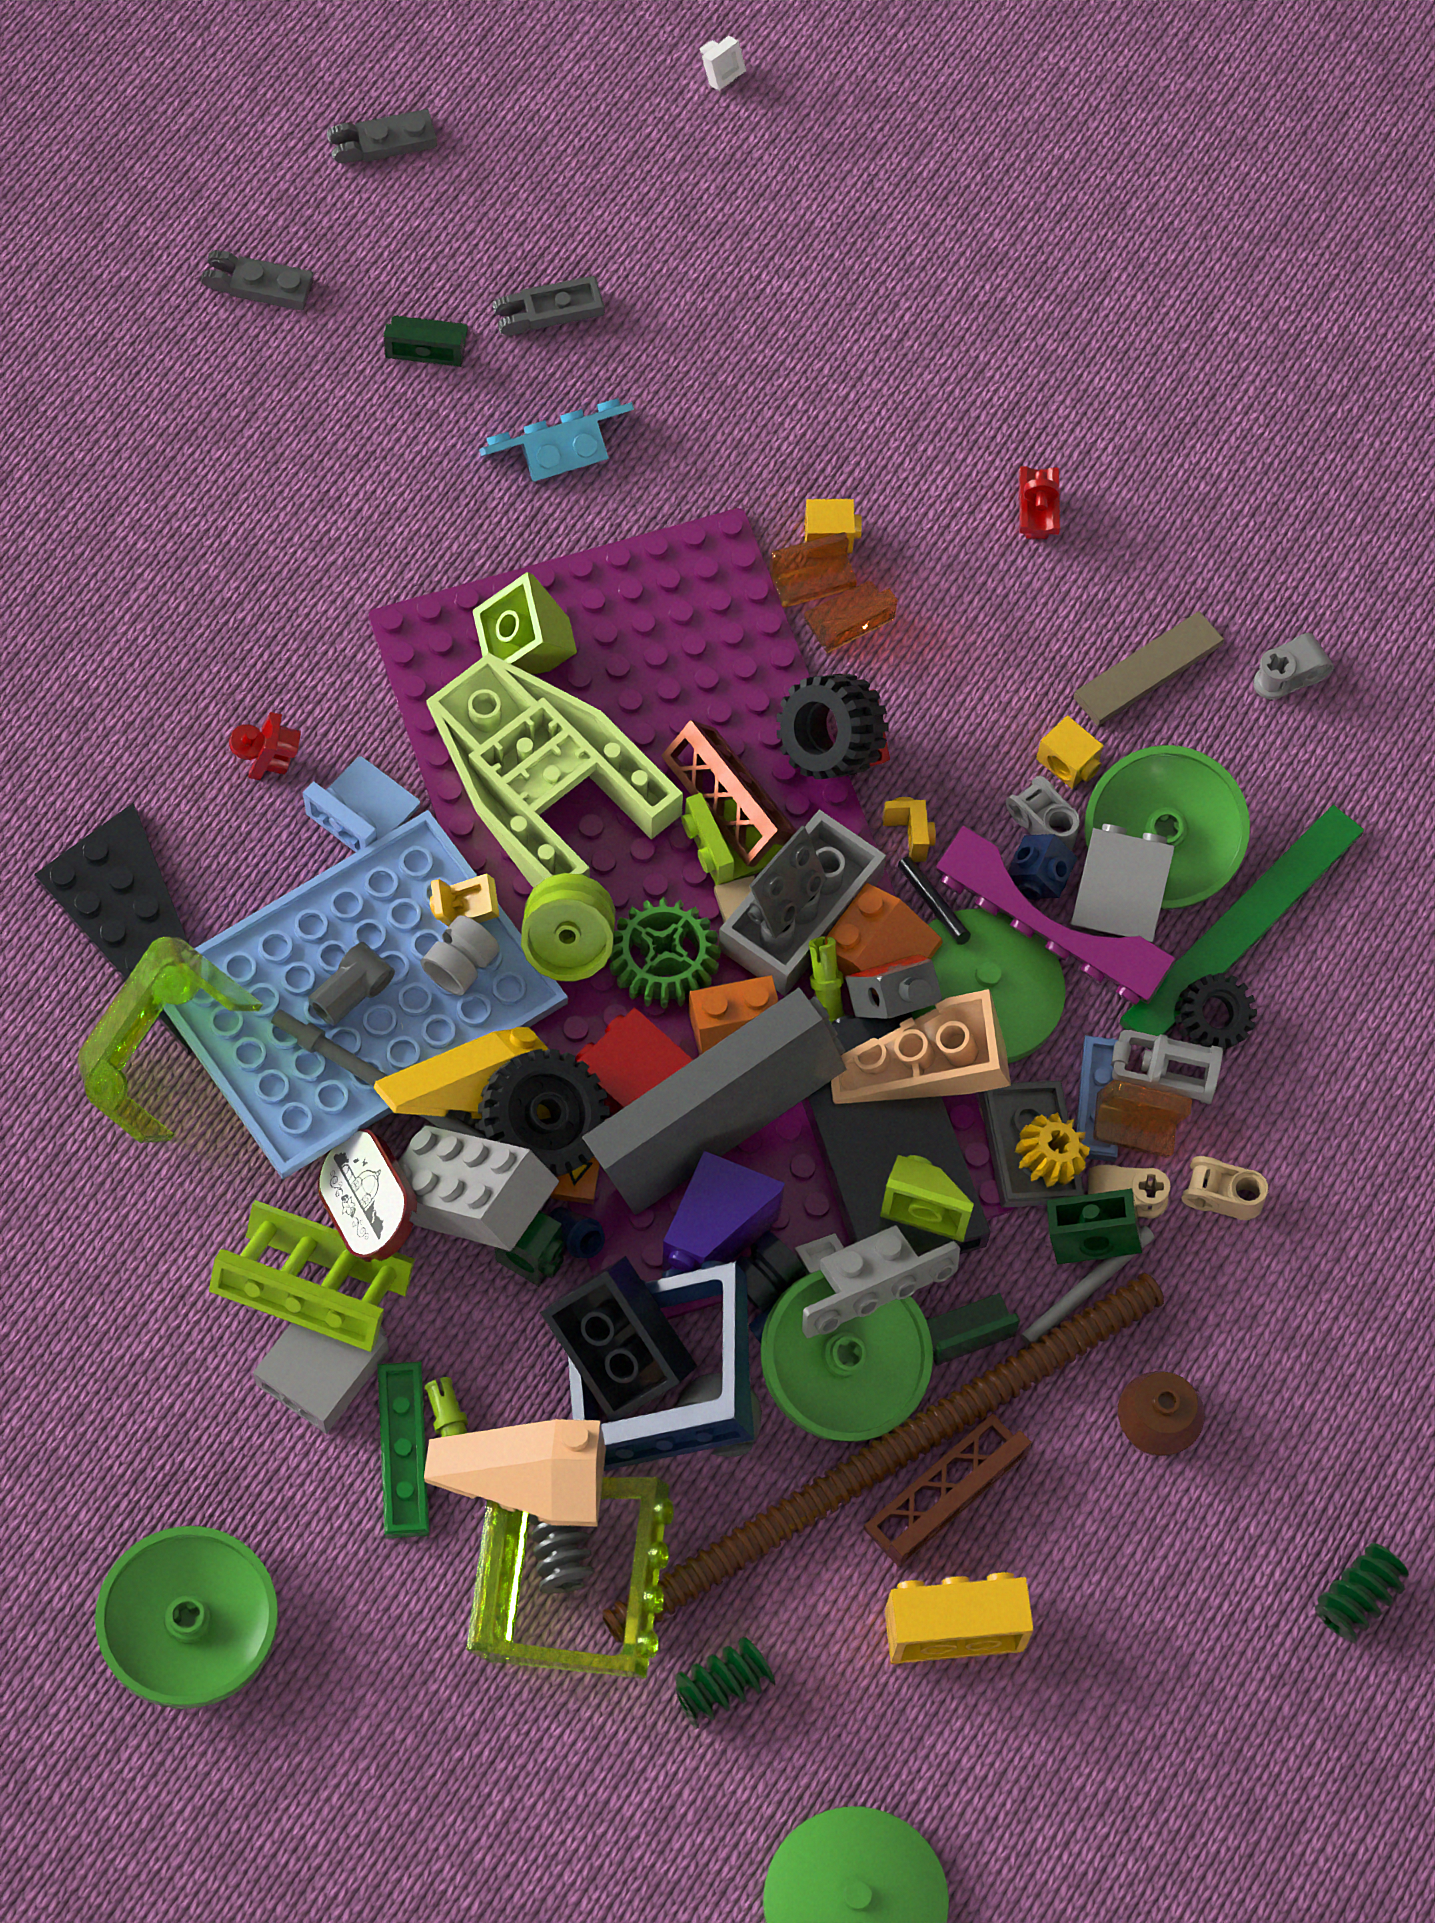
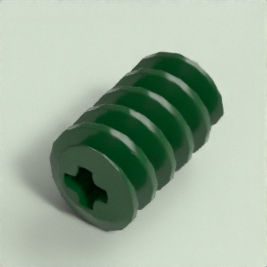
M1370 1543L1364 1550L1365 1555L1358 1556L1353 1561V1567L1346 1568L1341 1574L1342 1580H1335L1329 1587L1330 1592H1323L1318 1598V1605L1314 1606L1317 1615L1325 1625L1350 1643H1355L1359 1639L1352 1627L1355 1625L1359 1629L1367 1631L1370 1624L1364 1614L1367 1613L1373 1618L1378 1619L1382 1612L1375 1602L1379 1601L1386 1606H1390L1394 1601L1387 1590L1390 1588L1394 1592L1402 1594L1405 1587L1399 1577L1409 1576L1408 1569L1401 1560L1384 1546L1377 1543Z
M742 1637L739 1639V1653L731 1646L723 1648L724 1663L716 1655H709L706 1659L708 1671L698 1663L691 1666L692 1680L683 1672L676 1673V1695L687 1718L695 1729L699 1728L698 1713L702 1712L710 1721L715 1719L714 1704H719L726 1712L731 1711L729 1696L732 1694L742 1703L747 1702L745 1687L750 1686L758 1695L763 1693L761 1678L765 1677L771 1684L776 1685L774 1675L765 1657L748 1638Z

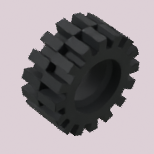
M1217 973L1213 976L1212 974L1206 975L1189 984L1188 988L1184 989L1179 995L1182 1000L1175 1004V1010L1181 1011V1014L1175 1017L1176 1024L1183 1023L1184 1029L1179 1031L1181 1036L1184 1037L1189 1034L1191 1039L1188 1043L1200 1044L1210 1048L1211 1046L1223 1048V1050L1244 1041L1249 1036L1247 1032L1253 1030L1256 1024L1251 1019L1257 1016V1009H1250V1004L1256 1002L1254 996L1246 997L1244 994L1249 989L1245 983L1237 986V977L1231 975L1225 978V973ZM1208 998L1220 999L1226 1005L1229 1020L1223 1028L1212 1027L1205 1020L1202 1008Z

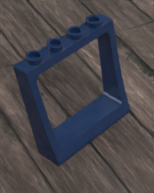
M710 1260L702 1263L701 1269L685 1273L681 1270L671 1269L664 1271L661 1279L649 1282L642 1280L660 1308L723 1294L722 1394L718 1399L601 1424L606 1446L603 1471L754 1440L749 1372L747 1275L736 1262L724 1264L720 1261ZM568 1357L573 1420L600 1421L598 1402Z

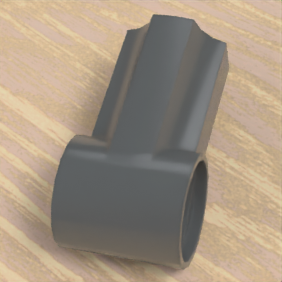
M360 942L345 954L338 970L308 997L309 1004L320 1018L326 1023L335 1026L366 996L373 998L381 993L393 979L395 970L365 942Z

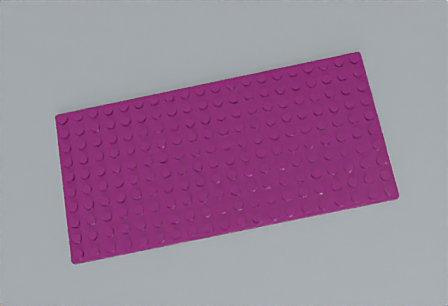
M741 508L724 511L373 609L368 614L369 623L437 822L477 876L487 873L494 878L498 904L520 934H522L525 903L533 887L475 811L427 706L426 700L483 658L473 610L527 572L537 578L569 617L577 650L576 654L552 670L531 675L601 710L683 793L682 815H685L686 798L692 795L661 755L689 721L693 720L717 729L797 831L801 826L805 827L818 810H821L877 848L850 777L843 776L829 779H814V776L806 777L800 774L801 768L794 769L789 764L791 757L783 755L780 749L784 745L782 739H777L776 730H781L780 722H776L777 713L783 712L784 709L780 703L783 697L790 696L788 690L793 685L800 684V680L810 676L747 515ZM827 721L828 734L833 743H835V739L833 737V734ZM690 743L677 757L684 766H693L694 748ZM703 772L702 790L706 794L714 793L715 775L713 772ZM589 776L539 815L589 866L590 878L599 882L610 894L616 909L614 931H618L617 921L620 917L629 919L628 911L632 906L643 912V903L646 900L650 901L653 907H659V902L664 897L668 902V907H674L675 903L681 899L684 903L683 911L687 912L696 906L699 910L698 919L708 917L711 922L709 930H714L718 934V942L715 944L718 946L719 930L724 924V920L714 894V886L716 884L710 872L706 873L703 870L698 857V846L694 838L690 839L687 836L681 816L653 839H650ZM884 867L883 877L875 887L896 897ZM760 872L751 876H754V878H756L760 874ZM659 929V930H655V931H664V930H667V929ZM685 937L682 949L688 953V958L695 962L698 957L697 950L694 944ZM633 945L630 955L635 964L640 969H643L646 957L640 953L639 947ZM721 952L720 958L715 960L719 964L718 972L715 975H710L711 985L708 988L758 977ZM610 959L607 960L603 968L591 977L574 982L556 980L567 995L568 1003L529 1027L548 1049H557L560 1054L568 1052L577 1056L585 1045L590 1042L596 1044L606 1034L607 1026L616 1016L620 1014L626 1016L635 1007L693 1060L699 1057L688 1012L689 995L685 994V1003L682 1006H679L673 998L669 999L668 1007L663 1009L660 1005V999L654 998L653 1003L647 1007L644 1004L643 994L632 1000L629 996L630 987L620 989L617 985L619 975H612L610 972V963L613 962ZM812 964L786 996L797 988L802 990L808 1000L816 996L815 990L810 986V976L813 974ZM666 974V975H663V976H661V977H671V976H673V975H667V974ZM844 979V983L840 987L843 1011L845 1016H855L847 981ZM776 990L778 1001L786 997ZM872 993L873 1000L876 1002L879 996ZM974 1093L941 1096L986 1220L1012 1212L1015 1207L1001 1208L985 1124L979 1112V1105ZM802 1101L721 1156V1158L785 1183L780 1217L767 1230L777 1236L795 1255L796 1247L834 1233L844 1248L851 1245ZM610 1111V1115L606 1117L605 1120L609 1119L614 1114ZM551 1118L541 1119L545 1124H549ZM600 1165L594 1204L567 1201L571 1211L600 1222L605 1233V1244L602 1250L596 1256L587 1259L592 1276L626 1256L642 1280L649 1282L661 1279L664 1272L662 1271L663 1241L692 1177L635 1216ZM752 1242L746 1249H744L738 1256H736L729 1263L734 1262L740 1256H751L752 1254L750 1246L754 1242ZM805 1272L798 1279L805 1277ZM723 1294L660 1309L667 1320L723 1303Z

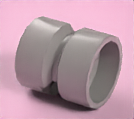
M459 915L442 934L444 942L437 941L434 943L420 962L424 972L438 986L454 995L462 996L478 978L476 969L478 967L486 968L500 950L496 939L482 925L471 918Z

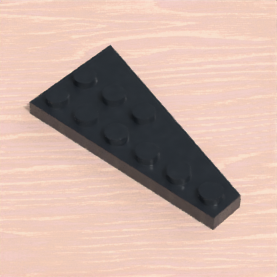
M132 803L36 872L34 876L38 884L189 1055L193 1052L150 991L145 981V977L191 951V948L135 805Z

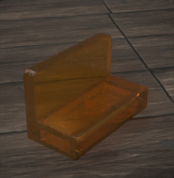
M845 532L771 552L769 574L783 608L856 589L857 579L847 556L849 539Z
M867 581L806 611L804 620L826 653H829L895 620L898 600L890 588L879 592L872 581Z
M1114 1079L1097 1093L1093 1138L1096 1141L1169 1158L1174 1154L1176 1125L1191 1115L1192 1099Z

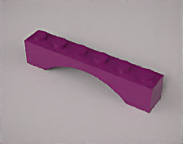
M965 826L961 827L936 866L938 873L943 875L940 880L943 885L960 895L965 889L978 897L975 902L978 907L992 916L996 917L1000 911L1013 919L1010 926L1017 932L1030 939L1034 933L1048 941L1045 948L1064 961H1066L1069 955L1083 964L1080 970L1099 983L1103 981L1104 977L1118 986L1115 992L1134 1005H1137L1139 1000L1149 1005L1175 964L1173 956L1141 936L1122 938L1092 936L1071 930L1049 919L1032 906L1016 888L1004 866L998 847Z

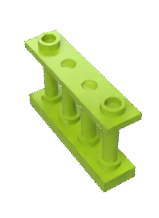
M255 1200L251 1207L246 1238L251 1240L240 1255L224 1249L219 1251L214 1259L209 1292L371 1352L378 1341L384 1309L378 1307L388 1290L406 1296L415 1259L396 1252L382 1261L373 1259L371 1262H365L348 1251L337 1230ZM267 1246L291 1254L281 1270L257 1262ZM307 1261L331 1269L321 1285L297 1277ZM347 1276L371 1284L362 1300L337 1292Z

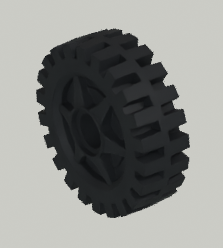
M542 1049L532 1050L510 1059L488 1079L489 1083L483 1088L481 1093L483 1101L478 1104V1114H482V1119L478 1122L480 1131H485L486 1137L484 1139L530 1149L555 1177H559L578 1169L594 1156L582 1137L602 1124L605 1118L610 1115V1107L604 1106L603 1101L608 1098L605 1088L599 1089L597 1083L601 1080L597 1074L590 1075L587 1071L590 1066L584 1061L576 1062L574 1060L576 1056L568 1052L560 1054L557 1049L545 1051ZM538 1104L546 1106L550 1111L551 1120L549 1124H545L539 1119L537 1115Z

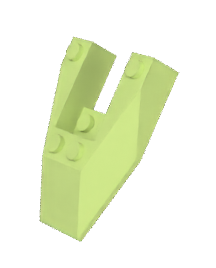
M490 653L486 654L426 700L427 706L475 811L533 888L546 878L562 873L582 874L590 878L589 866L539 816L588 776L650 839H653L682 815L683 793L601 710Z

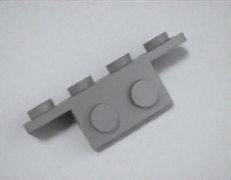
M895 1225L821 1258L820 1270L836 1294L803 1310L802 1332L806 1338H811L818 1334H828L848 1320L857 1316H868L879 1306L895 1299H905L911 1296L917 1289L932 1282L939 1283L947 1280L958 1270L960 1247L955 1241H952L918 1257Z

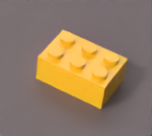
M1011 1572L994 1573L987 1576V1581L969 1582V1577L966 1576L950 1577L942 1580V1585L925 1586L924 1581L920 1580L905 1581L897 1585L898 1589H891L885 1608L891 1664L1024 1652L1034 1631L1026 1577L1014 1578V1574Z

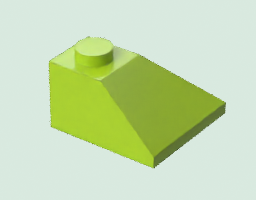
M525 573L473 610L483 657L490 653L529 674H537L552 670L577 653L569 617L531 573Z
M898 1155L887 1182L880 1217L963 1242L974 1204L940 1167L933 1166L929 1160L921 1156L910 1155L904 1157Z

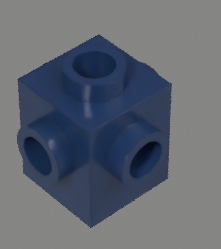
M1055 834L1024 835L1007 872L1013 883L1018 887V890L1027 899L1037 901L1046 898H1060L1078 857Z

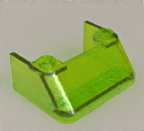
M161 937L149 946L79 1050L77 1057L79 1072L89 1101L139 1143L170 1141L174 1136L173 1132L127 1095L128 1082L126 1076L121 1071L167 1003L173 1005L188 1003L194 998L199 989L202 988L229 1011H259L263 1006L259 1000L188 943L177 937Z

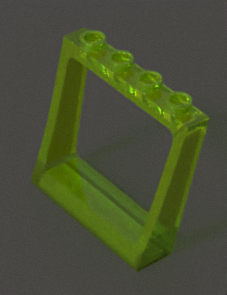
M603 1477L600 1499H641L623 1649L619 1654L613 1656L513 1643L530 1513L518 1509L515 1512H511L501 1508L500 1503L487 1499L466 1650L488 1662L647 1679L649 1658L655 1657L658 1651V1637L656 1632L652 1630L654 1613H659L664 1603L663 1591L658 1586L659 1569H664L669 1560L668 1547L663 1542L665 1525H670L674 1517L673 1503L668 1498L669 1485L658 1477Z

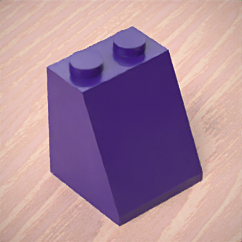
M704 1151L664 1238L662 1271L676 1269L689 1273L700 1270L702 1263L715 1260L724 1264L731 1262L778 1221L782 1209L785 1183Z

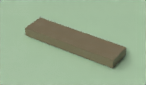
M1198 611L1077 689L1073 698L1093 722L1100 726L1220 648L1224 638L1203 614Z

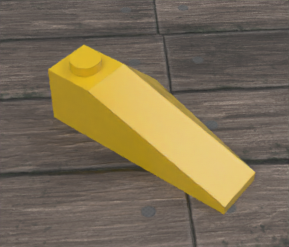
M515 1027L508 1030L493 1031L375 1081L374 1089L394 1113L445 1116L448 1110H460L470 1112L473 1119H482V1114H478V1104L483 1101L481 1093L483 1088L489 1083L488 1079L503 1064L520 1054L537 1049L545 1051L548 1050V1047L529 1027ZM538 1104L537 1115L539 1119L551 1118L548 1108Z

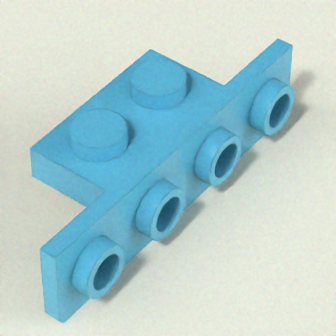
M619 398L597 404L599 412L584 416L582 409L561 415L562 423L552 427H547L546 420L523 427L525 435L511 439L509 431L486 438L488 446L480 448L479 451L481 456L521 444L532 481L548 478L609 459L598 420L634 410L633 404L630 402L621 405Z

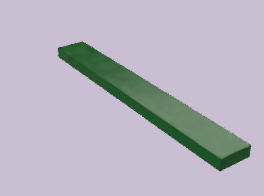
M1333 804L1174 964L1149 1005L1139 1000L1137 1005H1133L1121 1017L1119 1024L1126 1030L1155 1036L1160 1034L1166 1035L1176 1025L1175 1017L1181 1014V1011L1175 1010L1176 1002L1182 1000L1179 997L1180 993L1188 988L1189 984L1206 975L1226 974L1362 836L1364 829Z

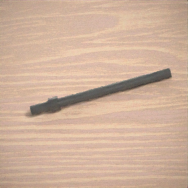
M281 1009L273 1016L271 1023L296 1038L297 1045L310 1053L317 1051L373 1087L375 1081L388 1076L325 1037L326 1032L314 1024L309 1023L306 1025ZM447 1113L445 1116L420 1115L441 1129L483 1139L486 1137L450 1113Z

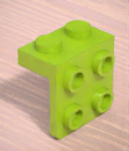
M702 793L686 798L685 815L681 816L684 830L690 839L694 838L699 849L698 857L702 868L706 873L710 872L716 885L743 879L761 872L783 848L781 845L774 844L754 868L746 866L721 834ZM729 799L724 804V818L727 821H736L737 803L734 799ZM756 827L746 828L745 844L750 851L763 837Z

